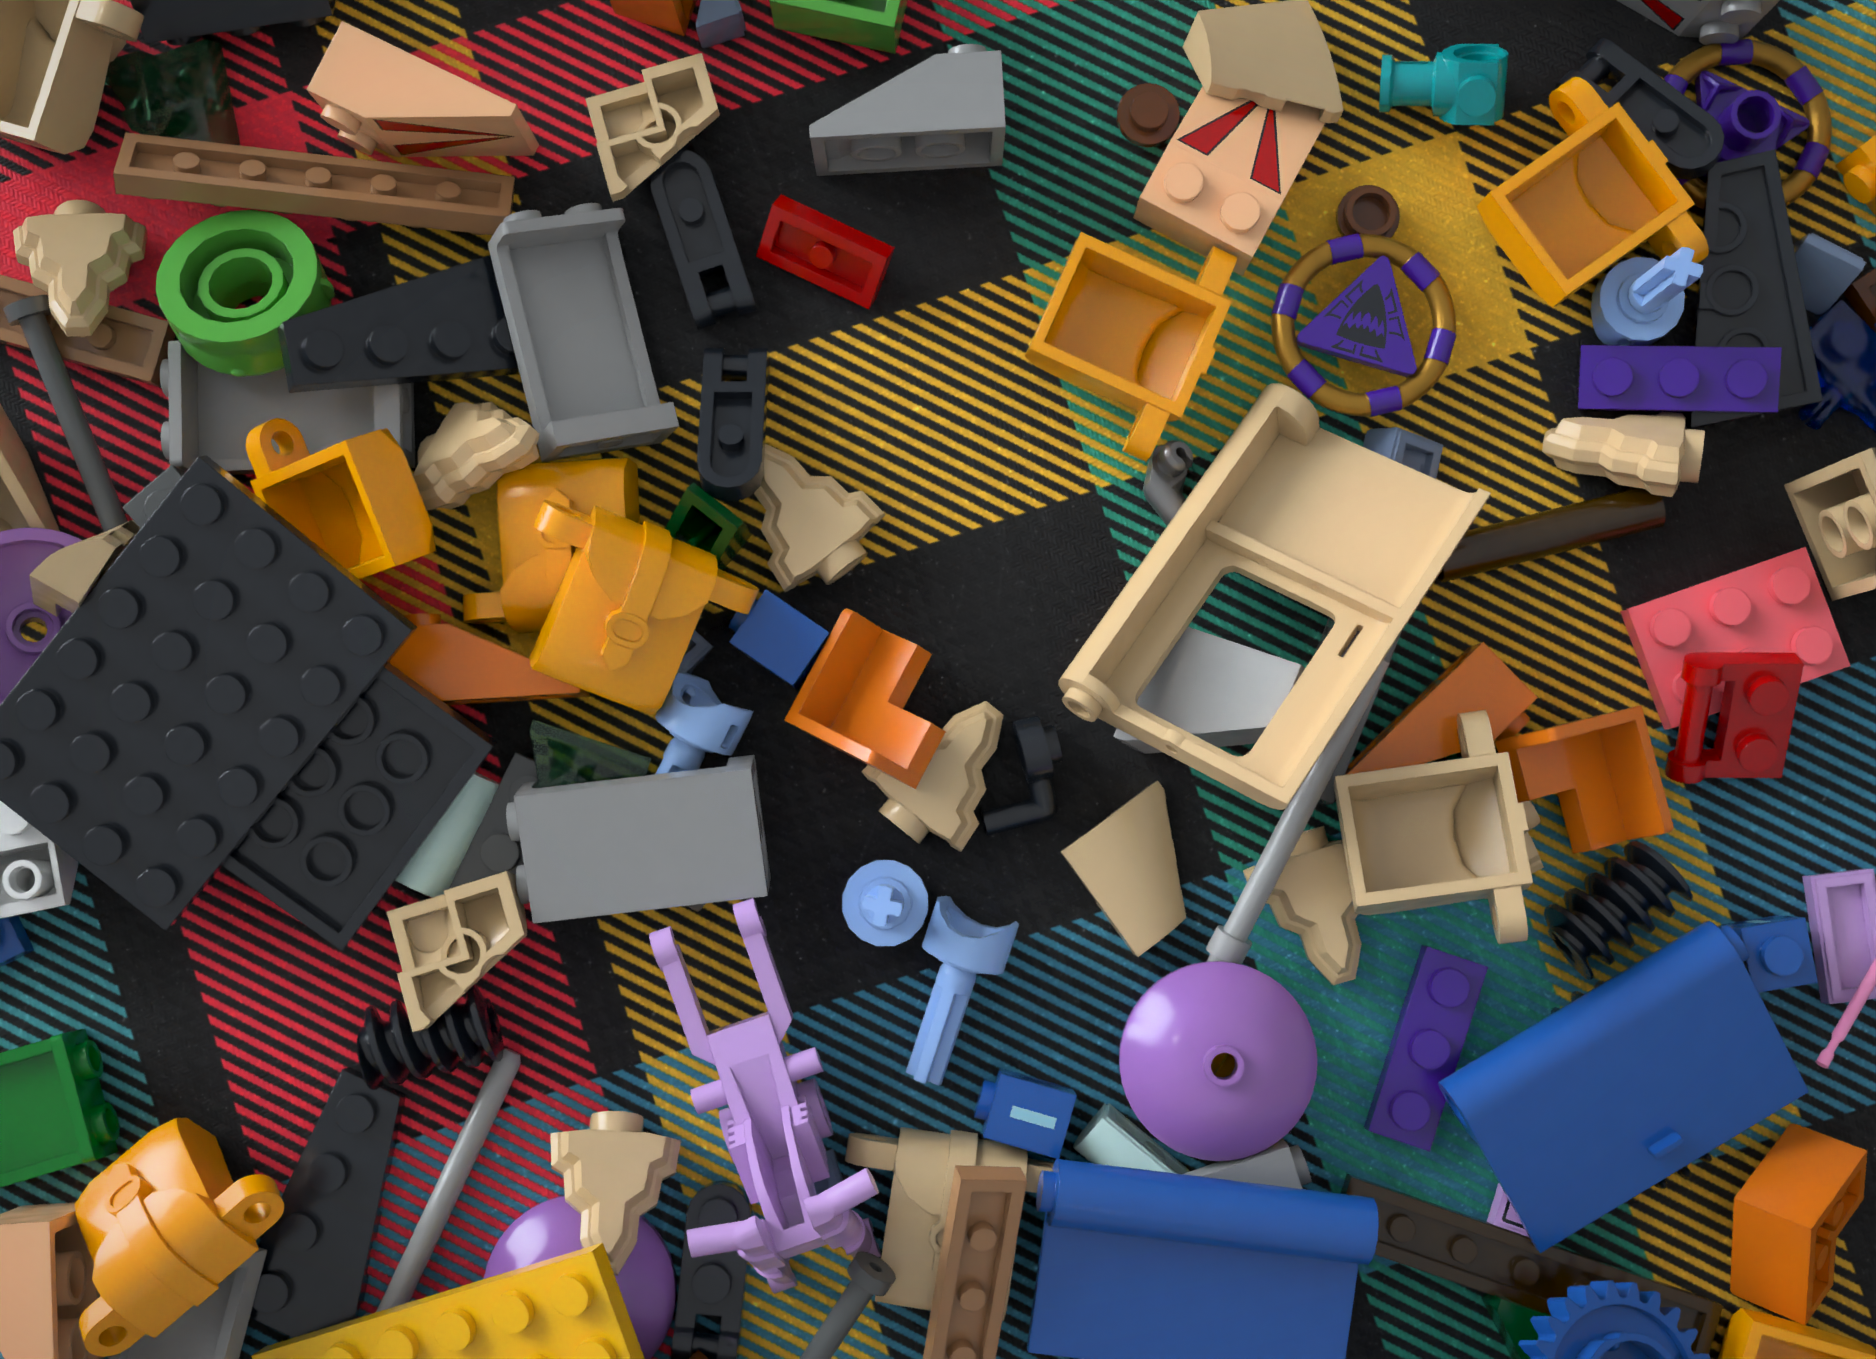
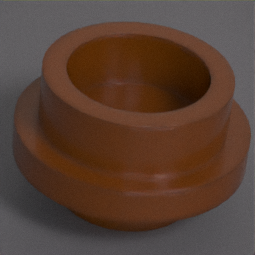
M1152 83L1139 84L1128 90L1121 98L1117 110V123L1121 133L1131 143L1141 147H1154L1166 142L1176 131L1180 118L1179 105L1173 94L1166 88Z
M1363 185L1350 190L1342 198L1336 211V225L1342 237L1358 233L1391 238L1396 232L1400 220L1399 207L1393 196L1383 188L1373 185Z

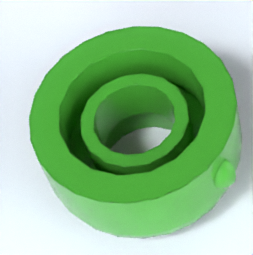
M258 210L226 212L210 217L188 229L175 240L164 255L157 271L155 289L159 306L185 351L203 366L221 374L237 377L264 375L283 369L284 363L277 330L284 321L330 307L331 299L335 296L333 285L327 279L316 250L305 232L287 218L272 212ZM266 295L262 300L250 307L235 309L240 303L252 297Z

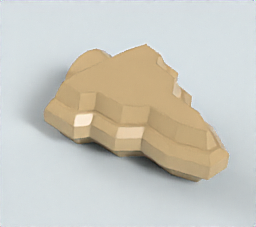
M78 199L60 204L54 211V214L26 217L22 226H18L13 230L15 254L18 263L29 266L33 285L48 293L50 312L67 337H85L93 334L108 313L110 292L128 281L130 266L134 262L144 259L148 236L146 227L134 222L126 214L106 213L98 204Z
M467 402L455 403L437 432L427 436L421 442L418 449V465L413 476L426 509H453L462 506L471 495L489 489L504 473L523 469L537 460L539 453L536 445L539 440V433L519 417L512 418L493 402L478 404Z
M1661 412L1657 415L1628 414L1616 419L1592 417L1563 418L1556 428H1551L1545 432L1542 452L1548 457L1553 458L1556 467L1576 474L1603 476L1618 485L1643 488L1653 495L1673 497L1680 481L1698 483L1705 430L1686 429L1684 414L1676 412Z
M765 444L764 475L761 486L755 491L754 495L766 510L761 531L773 550L767 564L784 592L795 588L798 584L815 576L817 573L826 585H830L847 574L867 556L868 552L859 541L885 516V513L863 491L848 493L832 476H810L795 457Z
M987 701L955 714L943 727L946 733L916 789L867 765L862 770V773L869 781L874 782L888 797L887 801L879 809V812L919 844L930 831L946 840L954 849L962 852L979 825L974 810L986 791L981 769L997 749L1004 715Z
M1324 826L1303 831L1266 904L1270 905L1279 927L1299 934L1306 957L1331 985H1337L1356 979L1362 945L1355 921L1358 914H1355L1343 841H1328ZM1255 866L1243 870L1246 881L1249 880Z
M601 1111L591 1115L590 1129L550 1134L551 1169L563 1175L565 1202L581 1215L580 1243L582 1248L603 1243L614 1275L618 1276L637 1243L639 1218L657 1206L662 1181L674 1176L676 1173L681 1140L643 1132L644 1118L639 1114L625 1111Z

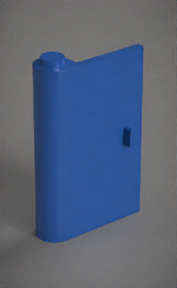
M1704 922L1438 1082L1439 1088L1449 1107L1466 1132L1478 1144L1539 1253H1542L1809 1092L1743 963L1750 958L1748 950L1741 938L1730 926L1725 925L1719 928L1713 922Z
M1062 1159L1055 1160L1052 1171H1041L1037 1187L1036 1207L1038 1212H1045L1027 1342L1028 1353L1078 1359L1346 1358L1358 1265H1368L1372 1261L1378 1240L1379 1217L1377 1203L1374 1198Z

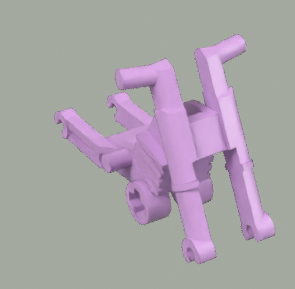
M751 898L732 906L739 931L768 1010L767 1012L709 1031L679 944H675L671 926L649 933V939L656 962L667 981L692 1055L715 1065L720 1077L719 1080L690 1090L697 1114H701L729 1105L728 1108L719 1111L723 1136L750 1204L759 1202L765 1220L759 1219L754 1215L743 1221L688 1229L686 1232L691 1257L737 1251L743 1259L753 1265L754 1269L761 1276L767 1278L773 1294L798 1285L795 1274L792 1273L789 1264L790 1257L828 1245L832 1249L842 1246L845 1249L846 1255H851L853 1258L858 1252H868L881 1257V1251L878 1243H876L870 1218L862 1219L858 1213L851 1210V1208L879 1192L868 1168H865L816 1195L814 1183L830 1177L826 1149L822 1139L832 1136L833 1130L816 1079L813 1078L801 1083H797V1080L823 1072V1066L816 1047L789 1056L786 1054L782 1039L793 1019V1013L766 938L767 933L762 916L758 914L755 899Z

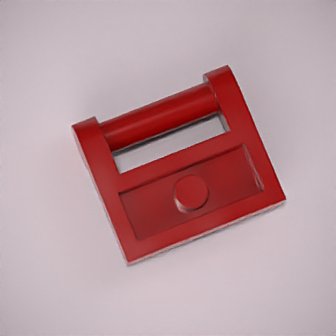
M1695 652L1685 655L1681 678L1686 682L1676 747L1667 754L1665 775L1673 781L1685 784L1699 783L1704 778H1782L1804 663L1798 655L1790 652ZM1721 681H1725L1714 748L1703 749L1713 687L1719 685Z

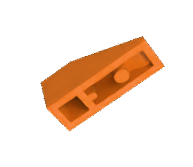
M441 614L403 615L418 628L389 663L446 705L590 697L589 692L531 669L529 658L448 623L441 624Z
M1484 642L1468 647L1350 761L1345 775L1424 764L1461 752L1457 729V715L1459 713L1486 710L1493 740L1515 736L1529 722L1530 717L1524 711L1538 697Z

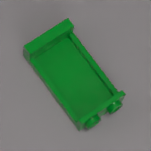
M86 1028L55 1035L49 1039L0 1053V1188L78 1164L95 1161L119 1152L116 1144L120 1133L119 1120L113 1106L109 1102H105L99 1080L103 1073L101 1053L96 1043L88 1039Z

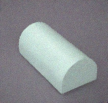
M475 772L396 881L430 897L444 894L443 890L449 889L500 783Z
M1104 1104L1079 1134L1073 1145L1076 1151L1095 1164L1176 1174L1190 1172L1111 1104Z

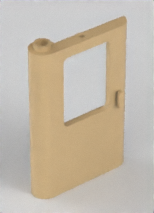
M1271 383L1263 389L1059 679L1058 685L1065 694L1062 702L1072 713L1086 721L1094 722L1099 718L1260 804L1277 810L1286 809L1489 499L1491 493L1481 488L1475 493L1459 490L1320 428L1317 410L1310 400L1289 386ZM1230 572L1244 575L1329 616L1335 622L1333 628L1251 751L1244 756L1231 755L1150 713L1137 704L1138 698L1215 586L1225 574ZM1357 631H1360V633L1356 636V638L1352 642L1351 646L1349 647L1345 655L1341 657L1346 648L1348 647V645L1350 644V642L1352 641V639L1354 638V636L1356 635Z

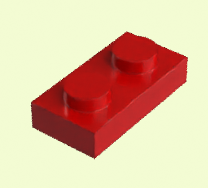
M781 194L772 204L756 257L869 309L877 299L895 247Z

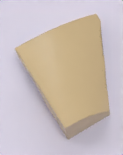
M1287 0L1200 10L1197 12L1183 49L1207 94L1230 100L1238 98L1254 101L1260 107L1281 112L1285 102L1290 101L1318 108L1320 110V122H1338L1343 113L1338 79L1324 34L1308 0Z
M702 53L642 69L644 82L585 98L597 139L598 153L613 202L625 198L720 116Z
M130 520L104 533L64 547L48 556L29 575L33 604L56 617L63 608L74 613L138 533L140 527L134 520Z
M1158 780L1061 851V854L1096 900V904L1133 955L1137 957L1142 955L1186 919L1165 790Z
M505 871L443 890L444 894L387 911L403 971L397 973L412 1032L428 1029L448 1008L527 936L524 904L520 903L518 897L516 874Z

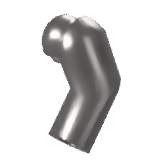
M1171 440L1165 445L1158 446L1153 451L1148 461L1143 486L1146 500L1167 526L1186 500L1182 492L1187 470L1193 463L1191 449L1179 440Z

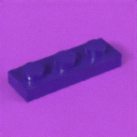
M1581 345L1577 410L1775 414L1778 412L1782 347Z
M1421 946L1365 1121L1364 1128L1366 1130L1430 1152L1446 1102L1438 1082L1456 1070L1488 970L1487 966L1428 946Z

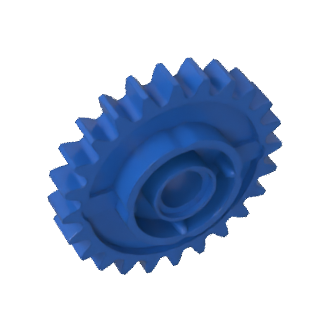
M1613 1280L1590 1281V1285L1567 1287V1297L1549 1298L1547 1304L1551 1316H1532L1530 1319L1538 1333V1340H1520L1518 1344L1530 1359H1711L1709 1354L1692 1352L1691 1345L1695 1341L1698 1331L1696 1328L1677 1327L1681 1314L1679 1307H1660L1661 1298L1659 1292L1639 1291L1638 1285L1635 1282L1614 1283Z

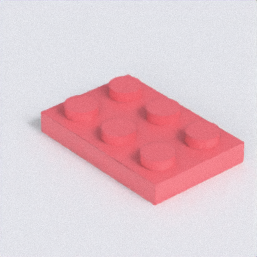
M1806 547L1620 611L1664 730L1678 727L1680 723L1686 682L1681 678L1683 659L1689 653H1796L1804 663L1800 684L1851 666ZM1721 681L1719 685L1713 687L1708 716L1720 712L1725 681Z

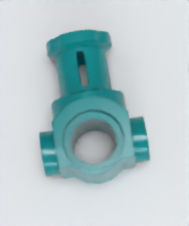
M1456 44L1445 48L1442 52H1437L1434 61H1395L1393 55L1383 54L1379 112H1389L1392 106H1431L1433 116H1438L1439 119L1453 125H1494V122L1502 119L1504 116L1509 53L1507 50L1499 47V44Z

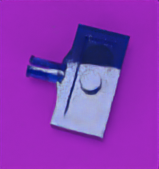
M1840 300L1832 305L1809 328L1823 401L1805 405L1798 411V415L1802 421L1814 415L1806 425L1817 430L1841 407L1858 415L1876 433V333L1843 300Z

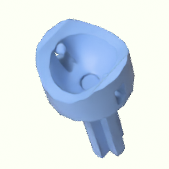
M1681 247L1671 256H1665L1661 261L1654 258L1634 257L1620 262L1602 277L1592 294L1591 304L1593 328L1602 343L1613 346H1649L1675 327L1684 311V290L1697 281L1703 273V265L1692 262L1695 250L1689 247Z
M678 672L662 707L655 716L657 722L674 736L663 754V759L656 774L698 770L705 758V752H715L731 756L752 717L753 711L722 704L712 690L708 680L689 673Z
M876 860L860 867L849 878L842 894V912L848 927L861 940L875 946H896L910 940L922 927L928 913V892L922 878L910 866L895 860Z
M950 896L937 897L922 948L943 963L939 968L906 1069V1073L913 1075L914 1080L924 1084L927 1082L938 1086L942 1084L976 981V974L998 975L1004 973L1019 927L1017 921L1001 927L983 925L966 916L954 904Z

